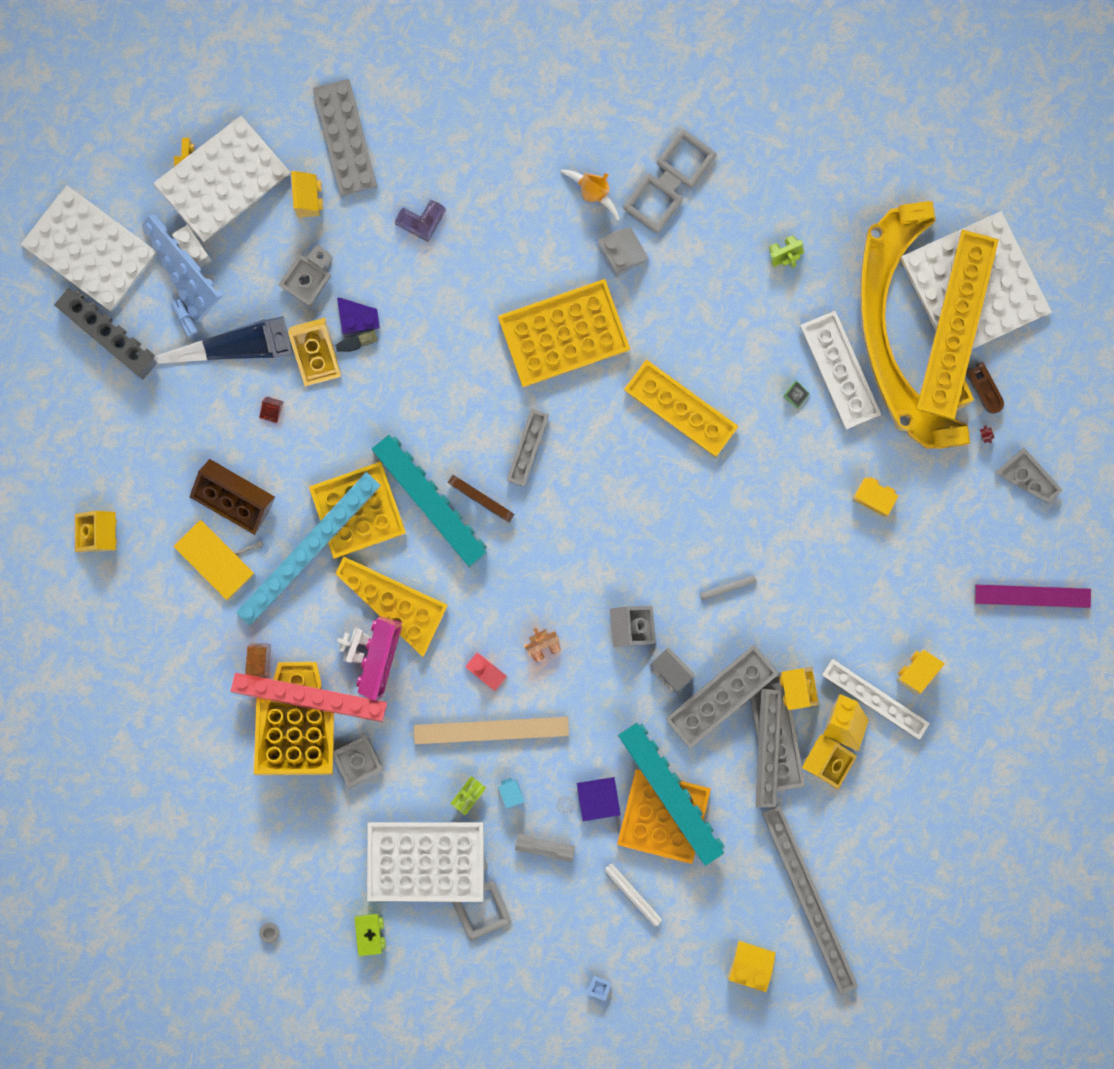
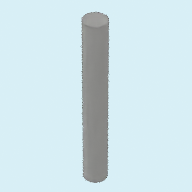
M755 575L702 592L700 596L703 601L756 583L757 581Z

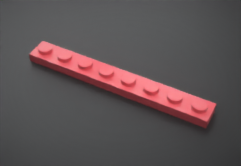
M236 672L230 690L231 693L382 723L387 707V702L375 701L369 698Z

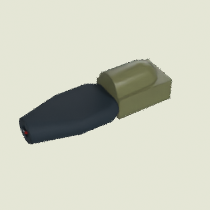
M375 330L363 334L346 337L335 346L337 352H351L360 349L361 346L376 343L378 340Z

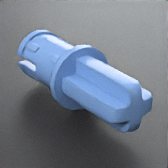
M176 300L177 305L174 301L170 306L178 318L177 322L181 323L187 336L195 335L198 330L182 301Z

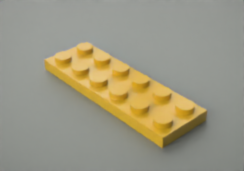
M647 359L624 388L627 394L715 458L739 427Z

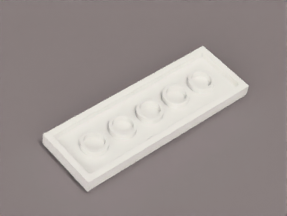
M836 311L800 325L845 430L880 416L881 412Z

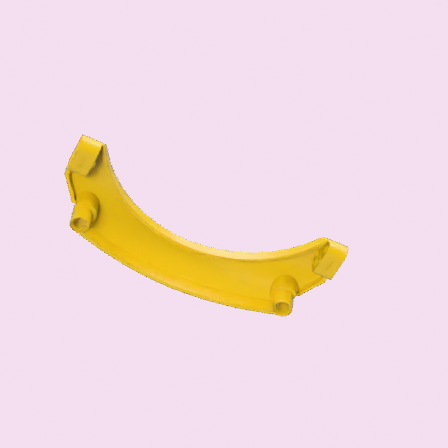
M933 201L909 203L890 209L877 224L871 225L868 229L861 266L860 312L863 338L870 367L895 427L899 431H907V435L925 449H942L971 444L968 424L956 419L950 420L916 410L919 394L906 380L895 361L888 340L885 318L888 288L900 257L903 256L907 248L919 235L936 222ZM871 231H878L880 233V237H873ZM901 417L908 419V426H903L900 423Z

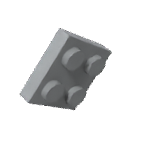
M367 735L334 751L335 762L348 787L383 771Z

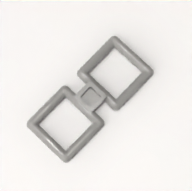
M681 129L657 160V165L665 170L660 179H657L652 174H647L625 202L623 209L652 231L659 233L683 202V197L675 192L677 187L683 183L688 188H693L716 158V152L686 130ZM683 138L707 155L691 179L666 162ZM649 183L674 200L657 224L632 207Z
M484 858V871H485V870L488 869V865H487V862H486V860H485V858ZM494 881L484 884V892L490 890L502 919L473 931L462 903L453 902L469 940L477 939L511 923V918Z

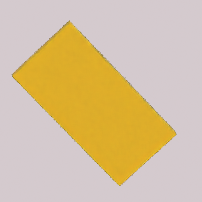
M201 519L173 546L227 601L255 574Z

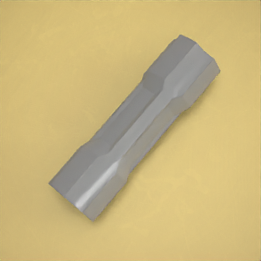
M518 834L515 850L572 862L575 846Z

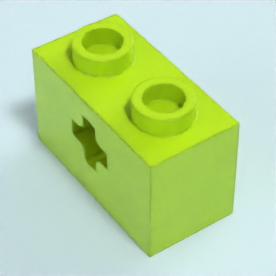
M379 913L356 915L354 919L358 956L382 954L383 949H386L385 937L381 935V929H384L383 917H380ZM369 929L376 934L371 940L370 936H366Z

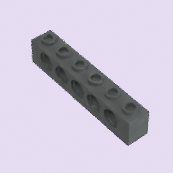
M68 288L54 306L143 380L158 363L153 359L155 355L147 348L145 351L139 347L141 343L133 336L129 339L125 335L127 331L120 325L115 327L111 324L113 320L107 314H99L97 312L99 308L91 301L86 303L83 300L85 296L77 289L73 292ZM82 305V310L76 313V307ZM97 317L96 322L90 325V319ZM106 329H111L108 336H103ZM124 340L125 345L122 348H118V343ZM135 352H139V357L136 360H132V355Z

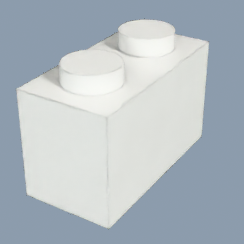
M188 225L172 234L179 242L178 245L181 250H185L200 268L212 261Z

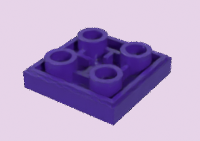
M615 777L576 783L582 822L621 816Z

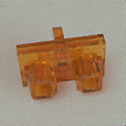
M537 628L533 629L535 635L529 637L531 643L524 646L528 655H531L535 662L545 658L541 650L546 647L549 648L552 654L561 650L560 639L556 631L548 634L546 629L539 632Z

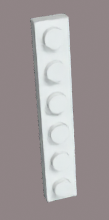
M833 659L822 673L823 677L918 740H920L930 724Z

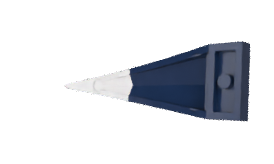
M284 316L251 323L155 356L153 359L158 362L157 364L220 359L276 358L293 354Z

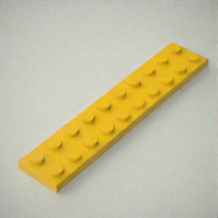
M963 229L960 232L916 407L917 411L950 420L955 419L999 239Z

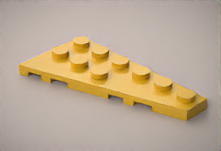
M343 556L335 574L380 617L402 622L400 636L424 658L448 605Z

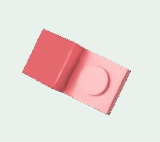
M478 652L465 666L494 691L497 690L507 677Z

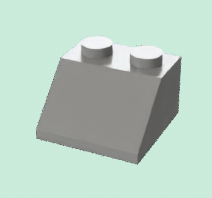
M631 227L614 231L598 240V247L616 278L649 260Z
M625 606L610 609L613 647L656 644L653 606Z
M669 647L650 664L653 667L651 671L658 678L662 676L665 679L664 685L671 692L673 690L678 692L695 676L689 667Z

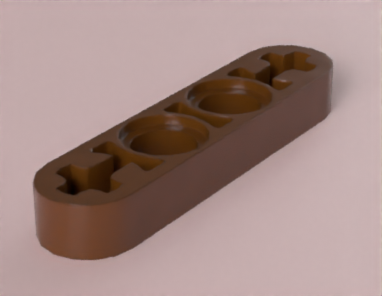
M452 475L447 483L503 520L510 523L513 519L514 513L460 478Z

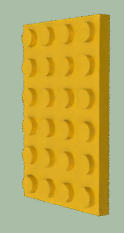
M605 279L498 316L523 388L630 351V346Z

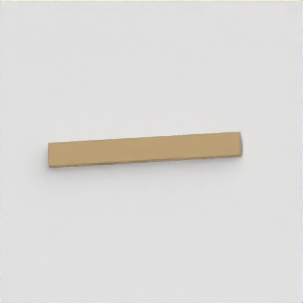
M568 717L414 725V744L569 736Z

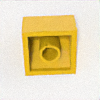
M291 171L293 208L297 217L321 216L320 210H323V199H319V192L322 191L321 180H318L316 174Z
M90 511L75 514V552H106L116 550V512Z
M926 650L916 651L910 657L912 662L907 667L904 665L897 673L899 675L897 681L914 695L921 694L945 665L943 661Z
M813 667L781 672L780 684L782 688L784 687L785 691L783 702L788 710L819 705Z
M840 694L832 706L823 736L859 751L869 722L859 703Z
M820 734L802 769L839 790L857 755L839 743Z
M738 940L727 979L767 992L776 952Z

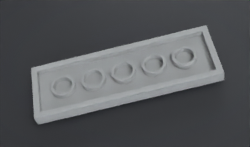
M350 79L313 88L341 197L377 188Z
M754 644L668 716L666 720L691 749L777 677L779 673Z
M781 672L762 688L782 691L777 791L805 787L793 712L788 710L783 702L785 691L784 687L782 688L780 684ZM761 690L750 698L758 747Z

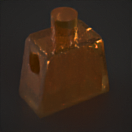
M250 643L247 646L246 675L268 679L271 644Z

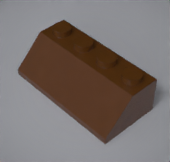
M211 459L198 471L189 496L191 499L254 535L262 525L275 499V496Z

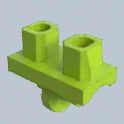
M793 235L785 239L786 247L780 248L778 243L769 246L773 267L781 264L783 266L790 264L792 268H795V261L801 259L800 255L804 254L802 240H797Z
M471 776L450 804L466 816L487 787Z

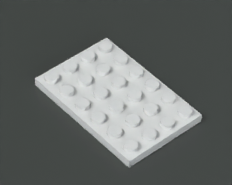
M239 116L155 181L153 186L204 243L288 177L291 172L242 116Z
M68 185L65 186L20 244L110 312L115 309L157 254V251Z
M368 822L367 901L483 902L484 822Z

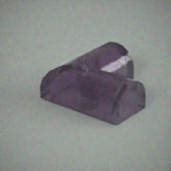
M429 200L422 215L419 216L403 207L395 220V225L429 242L445 214L446 208L434 200Z

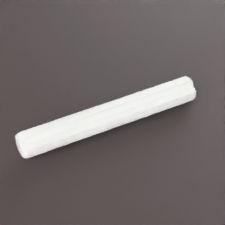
M609 864L605 868V872L653 926H658L662 922L661 917L613 864Z

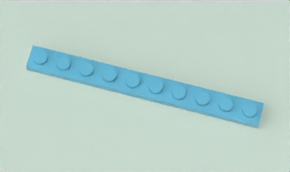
M366 472L238 609L236 614L251 626L381 485Z

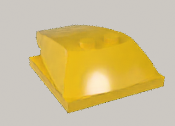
M278 662L273 680L322 689L317 662ZM256 698L254 775H333L335 713Z

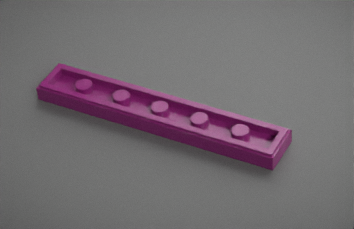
M975 584L974 604L1091 608V589Z

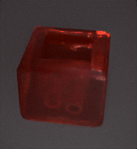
M265 397L262 401L259 418L278 423L284 402L271 397Z

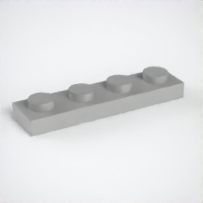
M531 409L506 481L525 487L549 414Z

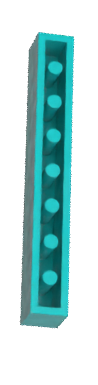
M390 435L386 436L372 448V451L469 568L487 554L485 551L487 546L481 539L478 541L473 536L475 532L469 524L465 526L461 522L463 517L456 509L454 511L451 510L448 506L451 503L445 495L440 496L436 492L439 488L432 480L429 482L424 477L426 475L425 471L420 465L416 467L412 463L414 458L408 451L405 453L400 448L402 444L396 436L393 438Z
M636 722L617 736L703 865L707 866L725 854L722 850L725 846L719 838H714L712 835L714 829L708 821L704 823L700 817L703 815L702 811L697 805H692L690 793L687 789L682 790L679 785L681 780L675 772L673 774L670 772L668 767L671 765L665 756L660 757L657 752L659 747L654 740L650 741L646 735L649 732L643 724L639 725Z

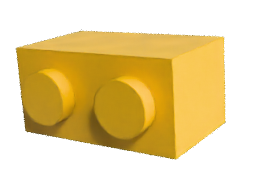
M865 477L861 481L852 500L886 518L899 495L895 494L896 490L889 486L884 488L879 485V481L875 478Z

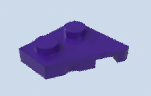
M340 297L337 298L343 335L380 329L378 310L376 308Z

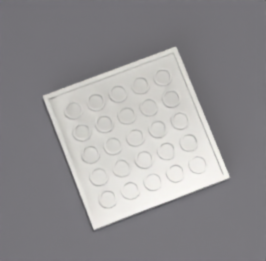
M1002 211L963 228V230L999 239L972 349L1052 312ZM961 230L900 257L935 331Z

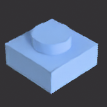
M593 975L587 994L605 1001L612 982Z

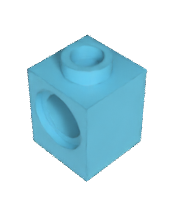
M512 778L500 781L502 785L498 786L506 809L525 802L517 779L513 781Z

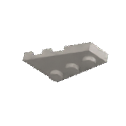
M1022 448L995 472V474L1047 503L1063 491L1025 448Z

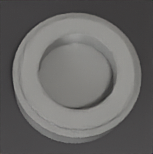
M274 923L264 924L259 931L260 938L266 943L276 941L280 934L278 926Z

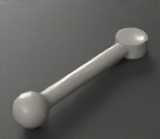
M258 541L256 544L234 553L238 555L257 547L262 548L264 544L262 541Z

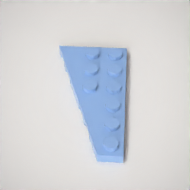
M155 214L150 215L142 224L143 231L150 239L153 249L157 251L161 263L167 270L171 282L178 290L180 298L184 301L188 313L195 322L201 321L223 294L220 291H215L212 287L213 282L210 279L204 278L202 269L185 250H181L177 246L179 242L175 238H170L168 229Z

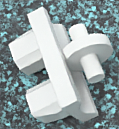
M354 628L351 638V634L346 632L343 639L337 638V642L341 643L339 651L344 652L347 646L343 661L362 663L364 653L356 651L358 643L367 646V642L371 637L363 633V630Z

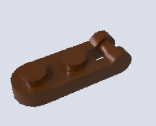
M980 362L976 364V367L968 368L966 376L974 387L985 410L990 414L999 413L1004 407V400L985 364ZM980 373L983 378L978 380L976 375Z

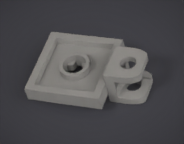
M320 246L314 247L307 258L299 254L279 283V286L311 307L332 277L331 274L326 272L332 261V256ZM309 276V284L301 285V277Z

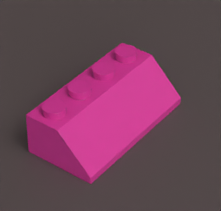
M378 617L377 620L373 621L371 627L373 635L372 639L369 638L366 650H368L367 658L364 657L361 668L363 673L357 680L356 687H359L357 693L375 701L384 696L402 622L384 617Z

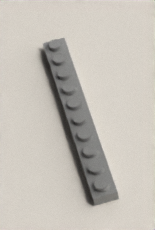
M779 805L776 808L763 812L762 815L839 994L841 995L858 988L781 806Z

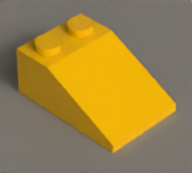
M326 317L289 327L288 335L304 386L341 377Z

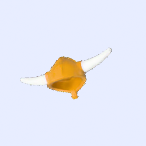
M560 170V173L571 177L581 186L582 196L585 201H599L609 209L616 220H619L617 210L607 196L610 191L607 182L609 175L607 173L601 177L589 173L581 175L571 170Z

